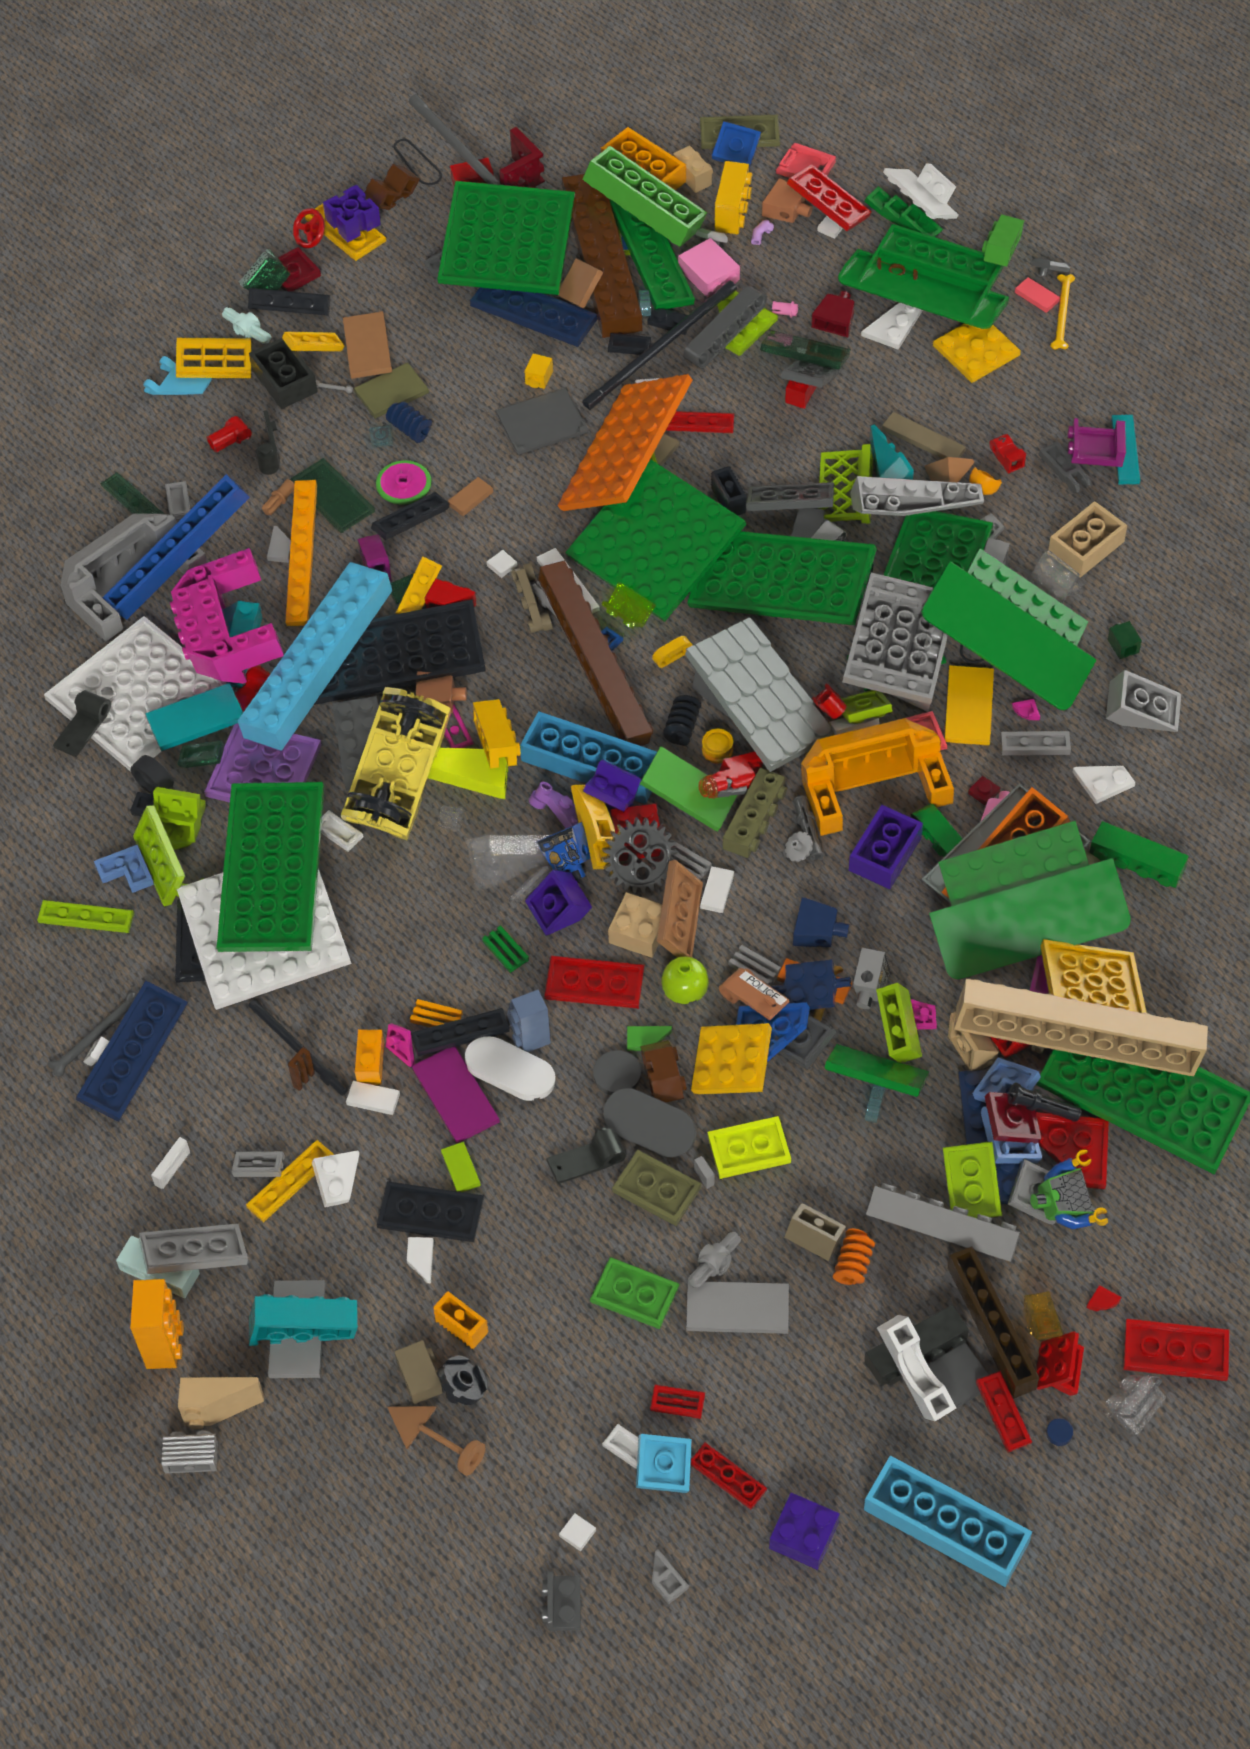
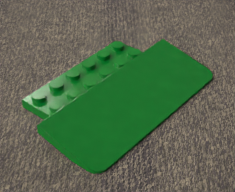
M895 224L891 225L874 254L857 249L838 275V281L843 285L981 329L990 328L1009 302L1008 296L990 291L1004 266L984 261L985 253ZM878 257L881 258L882 261L881 270L877 267ZM893 264H900L905 267V273L903 275H897L902 273L903 270L900 268H892L891 271L893 273H891L889 271V268ZM913 269L918 271L917 280L913 278Z
M981 548L975 553L966 571L951 561L945 566L921 610L922 616L927 622L1059 710H1067L1072 706L1097 660L1077 647L1089 621Z
M1076 821L938 862L951 906L930 912L929 915L946 971L953 979H963L1041 956L1043 939L1078 945L1124 931L1130 925L1131 917L1114 859L1111 858L1089 865Z

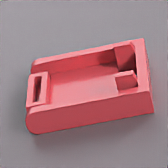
M793 143L791 149L789 148L777 167L776 174L790 178L812 164L817 169H819L820 165L825 166L822 173L827 176L836 163V156Z

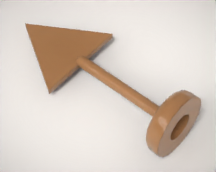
M436 1406L387 1407L406 1449L410 1447L419 1432L422 1431L460 1454L457 1463L460 1473L466 1476L472 1474L482 1461L486 1449L485 1444L474 1440L462 1449L424 1426L437 1408Z

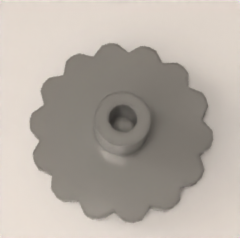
M799 831L794 833L792 837H789L788 842L785 844L787 858H790L791 861L799 862L810 856L814 843L812 836L808 835L807 832Z

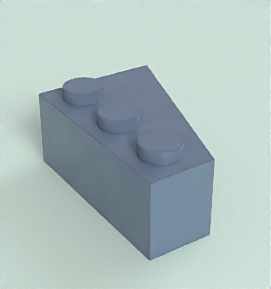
M539 990L512 999L506 1017L514 1032L512 1038L515 1046L530 1052L550 1044L548 1008Z

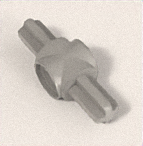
M736 1232L728 1233L720 1243L704 1246L698 1257L699 1266L688 1277V1282L693 1288L700 1287L710 1276L714 1277L717 1274L721 1276L727 1271L731 1263L730 1253L741 1242V1237Z

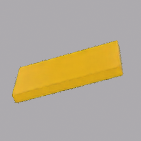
M323 203L315 208L323 216L325 223L324 235L355 261L386 242V237L374 228L368 232L365 230L360 231L361 236L347 243L338 233V228L334 229L325 220ZM306 215L305 220L310 222L314 215Z
M949 665L945 724L946 742L990 745L993 668Z

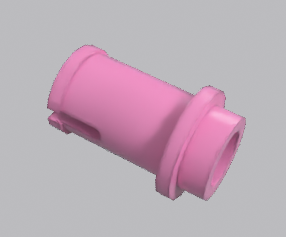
M773 301L772 313L789 315L792 318L797 316L798 304H794V301L791 303Z

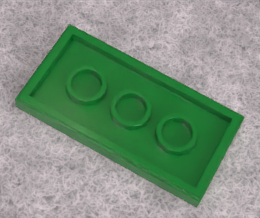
M836 1044L824 1068L831 1072L915 1097L919 1096L929 1074L927 1070Z

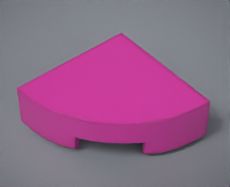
M1034 699L1012 703L1013 710L1022 718L1040 720V714Z

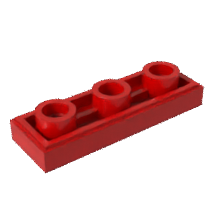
M706 1442L691 1458L690 1465L750 1510L753 1509L767 1491L764 1485ZM726 1472H729L732 1474V1476L725 1477L724 1474Z

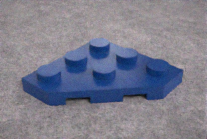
M807 1002L789 1003L771 1020H768L750 1006H739L736 1025L770 1024L772 1031L768 1062L807 1028L810 1007Z

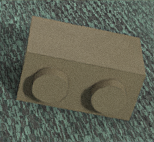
M801 1203L790 1221L784 1238L829 1261L841 1241L846 1226Z
M423 1340L394 1351L397 1364L413 1404L443 1393L437 1375L438 1370L435 1371L433 1362H436L431 1347L426 1349Z

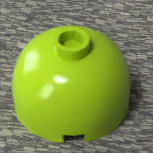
M684 956L678 957L667 964L663 971L661 984L667 998L676 1003L689 1004V1002L700 1000L705 995L709 980L707 970L701 962L692 957Z

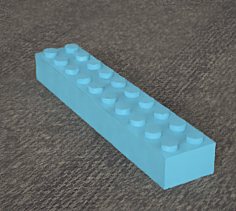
M352 562L347 565L238 719L243 738L282 751L391 594L392 588L387 573Z

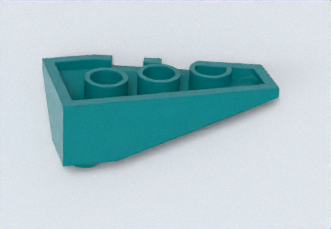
M875 424L872 425L870 429V442L877 478L913 480L914 470L902 452L897 453L895 445L893 443L888 444L886 436Z
M237 601L222 610L230 638L259 628L261 625L262 613L260 603ZM226 682L227 684L230 683L231 687H243L242 683Z

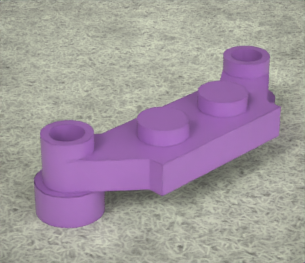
M541 782L537 790L532 792L529 803L533 807L544 809L548 805L565 828L578 824L575 805L568 795L564 796L552 790V786L547 782Z

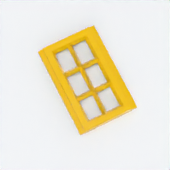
M177 338L176 378H251L249 357L251 338ZM184 349H201V355H184ZM205 349H223L222 355H205ZM227 349H244V355H227ZM184 361H201V367H184ZM205 361H222V367H205ZM227 361H244V367H227Z

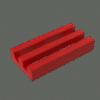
M654 1385L650 1411L701 1419L705 1392ZM658 1393L696 1398L699 1401L691 1402L677 1398L660 1397ZM657 1402L697 1408V1410L657 1404Z

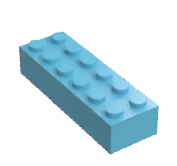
M889 1456L865 1498L864 1511L1004 1587L1007 1586L1030 1543L1032 1531L892 1456Z

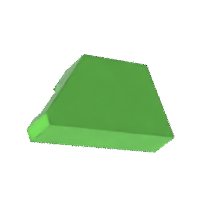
M627 1026V1051H641L640 1046L662 1041L667 1035L669 1036L672 1033V1026Z

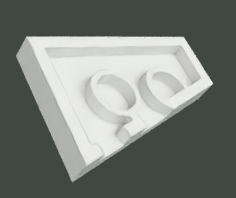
M898 303L861 331V336L899 349L923 310Z

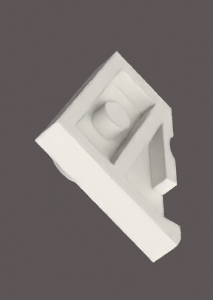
M1124 766L1074 767L1072 771L1095 804L1135 786V781Z
M359 1151L313 1159L312 1166L324 1207L349 1202Z

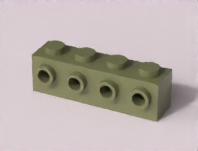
M762 768L759 769L723 836L724 850L745 858H749L751 852L757 851L760 835L766 834L770 816L774 817L778 810L777 803L779 799L783 800L787 793L784 776Z

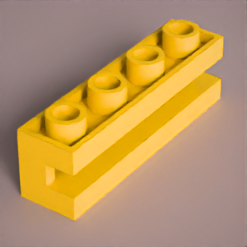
M499 699L473 702V721L489 767L498 768L499 758L505 757L508 766L517 765V756H520L519 742H516L515 731H512L511 721L507 719L506 707L502 708Z

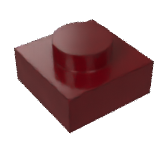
M981 776L968 790V794L986 806L988 799L995 798L1001 788L984 776Z

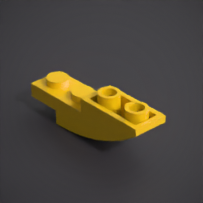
M572 785L571 790L578 823L582 822L585 829L593 869H604L603 867L608 863L604 862L602 857L608 854L602 848L609 847L605 839H613L610 831L615 832L612 819L603 801L583 792L585 785Z

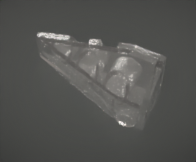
M486 835L466 839L475 891L499 887L515 877L524 875L525 872L548 863L536 842L550 835Z

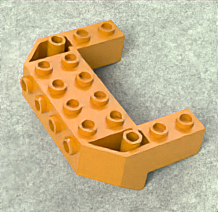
M903 718L817 739L801 763L802 783L811 810L814 813L820 836L843 831V815L835 792L918 772L929 803L934 804L936 808L953 804L954 787L940 752L941 741L938 735L931 729Z

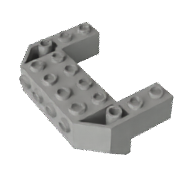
M132 514L65 560L61 580L65 602L105 641L121 632L123 626L119 613L102 597L177 524L176 518L173 515ZM199 548L178 569L185 574L191 568L206 564L205 553Z

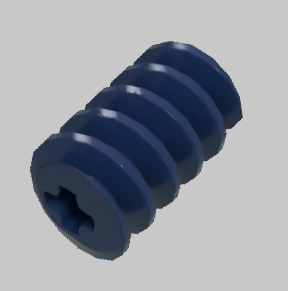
M407 402L392 404L386 413V420L416 443H421L427 437L432 426L430 419L420 415V412L414 410L412 406H408Z

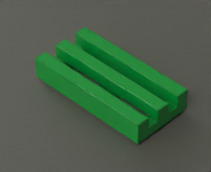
M501 925L497 927V931H491L488 937L486 935L482 937V942L510 973L529 961V956ZM499 935H501L504 938V940L512 947V949L520 956L521 960H519L517 956L509 949V947L501 940ZM494 939V941L515 963L514 965H512L504 957V955L496 948V946L491 942V940Z

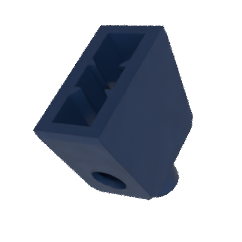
M802 897L793 934V946L831 947L833 936L848 937L850 924L837 922L838 910L836 908Z

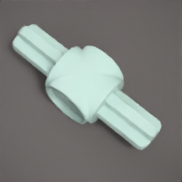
M226 307L222 316L233 323V329L237 335L240 334L244 338H255L262 344H269L271 335L260 328V322L253 313L239 314L232 308Z

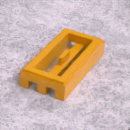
M417 999L413 1015L410 1017V1023L433 1027L444 1023L418 1017V1015L452 1022L461 1019L463 1011Z

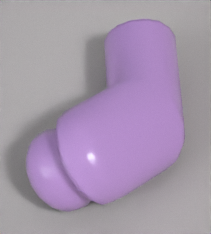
M769 220L761 221L753 229L751 243L760 245L762 234L764 232L770 233L774 228L773 223H770Z

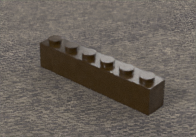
M973 1246L950 1254L947 1268L998 1370L1001 1371L1012 1398L1014 1399L1036 1390L1039 1376Z

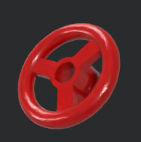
M307 208L297 215L293 224V236L299 246L306 249L313 248L321 241L324 235L325 223L323 216L318 210ZM306 215H314L310 222L300 223ZM299 229L303 230L307 235L308 243L300 238Z

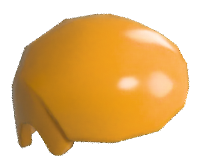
M976 467L969 476L970 483L981 484L983 495L994 494L1002 483L1000 479L995 480L989 473L978 470Z

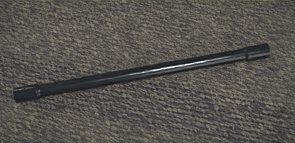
M729 280L714 295L599 389H596L582 400L583 405L589 410L593 409L610 392L716 305L732 295L737 290L734 282Z

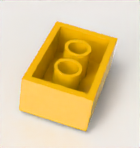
M725 161L715 201V231L739 235L740 228H744L745 216L743 214H747L749 202L746 200L751 199L752 187H749L752 181L749 164Z

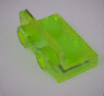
M623 583L617 584L609 601L601 603L602 606L607 608L606 612L616 618L619 616L623 619L622 623L632 629L634 627L642 628L656 606Z

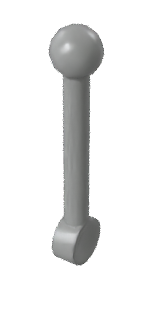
M316 380L317 388L323 387L343 390L347 393L353 392V387L350 385L344 387L324 384Z

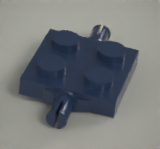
M831 959L785 965L786 979L784 985L770 986L780 994H785L786 998L789 999V1003L807 1002L810 1007L809 1010L835 1007L837 988L851 987V978H836L834 962Z

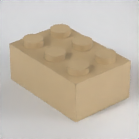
M1094 501L1050 537L1048 553L1081 578L1124 543L1127 525Z

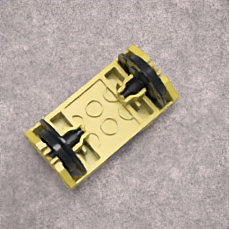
M385 687L354 780L347 795L346 803L341 812L342 820L366 825L385 831L395 837L408 840L422 802V793L434 758H437L451 714L449 707L431 698L424 700V696L419 697L412 692L409 695L403 689ZM401 819H409L404 826L398 825Z

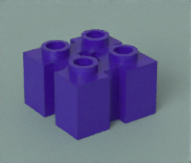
M357 185L343 191L342 197L339 198L335 195L323 202L325 220L334 229L338 228V233L347 243L361 236L360 231L365 230L368 232L381 225L379 207L370 198L366 200L365 193Z

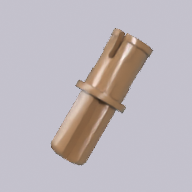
M286 479L277 491L271 493L272 496L262 506V510L266 515H272L281 504L286 503V499L294 491V483L291 480Z

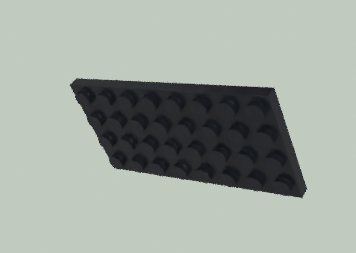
M473 600L373 619L314 705L383 692L385 687L399 689L414 686L416 682L450 675L455 678L485 672L486 667ZM420 671H421V672H430V673H427V674L417 675V672H420Z

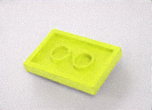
M779 1116L707 1132L719 1179L791 1163L790 1152Z

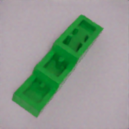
M879 186L864 201L881 216L898 226L933 237L938 236L943 230L915 204L908 206L897 195L892 198Z

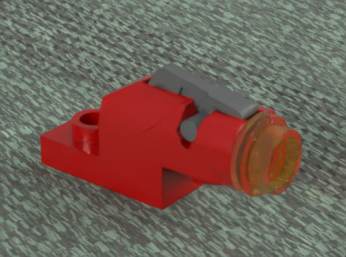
M756 752L723 759L719 772L705 776L699 781V791L703 797L713 799L745 794L746 790L750 788L755 774L762 768L763 762Z

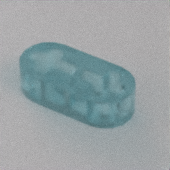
M639 290V306L642 317L651 316L649 290Z
M873 1084L865 1121L878 1122L886 1091L885 1087Z

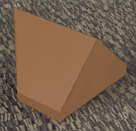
M946 457L924 467L931 481L958 483L975 462L973 459Z

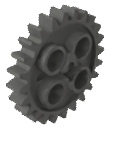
M637 817L634 819V824L626 820V827L623 828L621 825H617L618 833L610 831L613 836L612 840L605 839L609 847L602 848V850L608 855L602 857V860L608 864L603 868L605 871H611L608 877L610 879L616 878L614 884L619 886L622 883V889L625 891L629 886L632 893H635L638 887L642 893H645L647 886L651 891H654L653 884L657 883L661 887L660 879H666L669 861L676 860L672 855L677 854L678 851L671 848L676 842L668 840L672 836L671 833H664L666 828L663 825L657 828L658 823L655 820L650 825L647 818L643 819L642 824ZM639 834L643 835V841L640 844H634V838ZM624 843H629L639 853L643 854L655 865V868L652 869L626 848ZM660 849V855L655 859L651 858L652 851ZM627 852L629 854L628 859L625 862H619V856ZM638 868H646L642 876H636Z

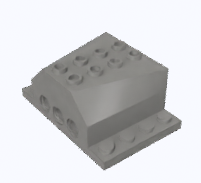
M870 574L843 683L891 694L924 711H929L948 636L927 622L921 613L922 607L933 587L880 574Z

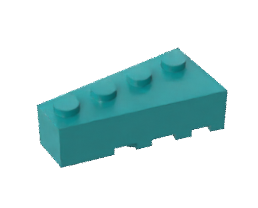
M269 1294L260 1295L259 1297L255 1296L249 1316V1346L258 1345L260 1340H270V1344H281V1340L293 1338L297 1343L307 1342L313 1339V1337H318L320 1341L354 1339L358 1328L357 1300H350L347 1297L325 1299L321 1296L311 1298H299L295 1295L274 1297Z

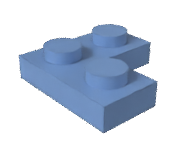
M138 845L94 861L102 883L125 875L132 893L154 885Z
M998 1057L972 1094L976 1100L986 1103L984 1096L988 1092L1005 1093L1014 1083H1019L1023 1088L1032 1090L1041 1076L1037 1070Z

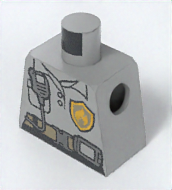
M866 948L861 949L853 984L858 997L856 1005L859 1008L870 1009L872 1000L878 1001L876 989L886 986L890 967L885 952Z

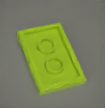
M993 1142L943 1147L950 1209L953 1210L954 1206L969 1210L967 1215L977 1218L978 1214L991 1218L1002 1217Z

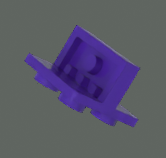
M601 760L595 775L586 783L583 792L603 801L608 810L619 809L624 812L628 807L632 806L641 783V778L605 760Z

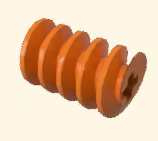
M855 1228L846 1231V1237L840 1250L841 1254L838 1256V1263L835 1266L836 1272L833 1273L835 1281L844 1285L864 1283L865 1278L862 1275L867 1274L865 1266L870 1264V1260L867 1257L872 1256L873 1251L871 1248L875 1247V1242L869 1238L867 1233Z

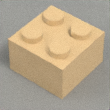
M626 892L608 929L609 943L653 958L659 945L657 935L662 904Z

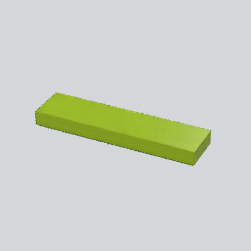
M43 900L37 921L44 924L129 933L134 911Z

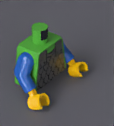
M1080 1150L1075 1159L1069 1158L1055 1165L1044 1176V1182L1038 1186L1039 1193L1032 1194L1030 1198L1032 1207L1034 1209L1043 1208L1048 1220H1056L1057 1223L1070 1229L1092 1226L1094 1222L1100 1226L1108 1223V1218L1102 1220L1097 1218L1098 1215L1107 1213V1210L1100 1207L1094 1212L1082 1170L1076 1167L1078 1165L1088 1166L1091 1163V1159L1086 1162H1082L1079 1159L1082 1154L1088 1152L1087 1150Z

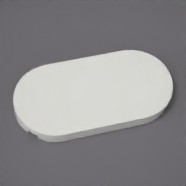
M490 1036L481 1037L472 1041L466 1049L465 1062L472 1075L520 1099L527 1101L539 1097L542 1099L547 1097L554 1088L555 1072L549 1063L504 1040Z

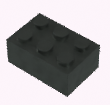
M283 338L249 353L252 371L280 409L318 392L315 375L298 352L291 351Z

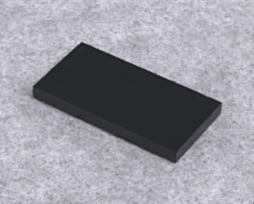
M179 899L177 900L176 983L206 981Z
M387 1181L377 1228L474 1243L484 1195Z

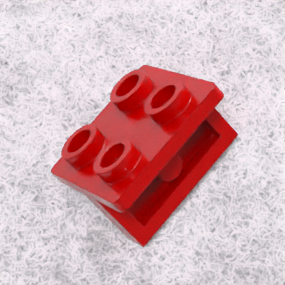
M1073 1331L1041 1342L1036 1370L1039 1376L1038 1390L1052 1386L1070 1396L1078 1394L1084 1347L1078 1344L1079 1333Z

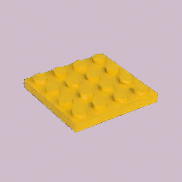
M1043 939L1041 952L1049 994L1088 1003H1099L1113 1008H1124L1129 1011L1147 1013L1133 952L1072 945L1065 942Z

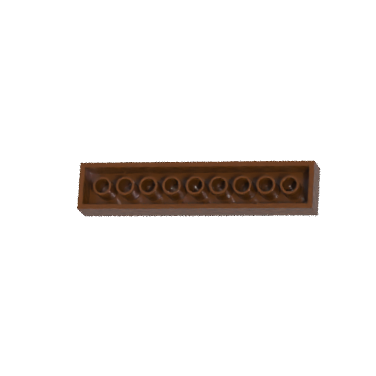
M585 174L562 177L563 191L575 192L571 225L581 261L603 272L591 295L602 338L610 337L611 333L629 334L643 331L642 313L609 199L582 180Z

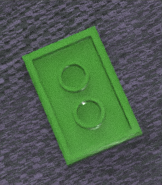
M610 1257L590 1298V1302L660 1329L678 1291L679 1283Z

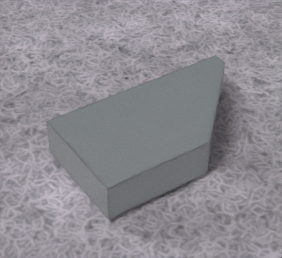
M278 526L273 527L267 561L289 563L291 540Z
M657 1549L655 1551L652 1585L669 1605L687 1591L689 1585Z

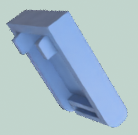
M987 1106L981 1109L987 1141L993 1142L995 1164H1021L1024 1159L1037 1164L1042 1159L1039 1143L995 1141L993 1139ZM1010 1150H1023L1024 1154L1008 1153Z

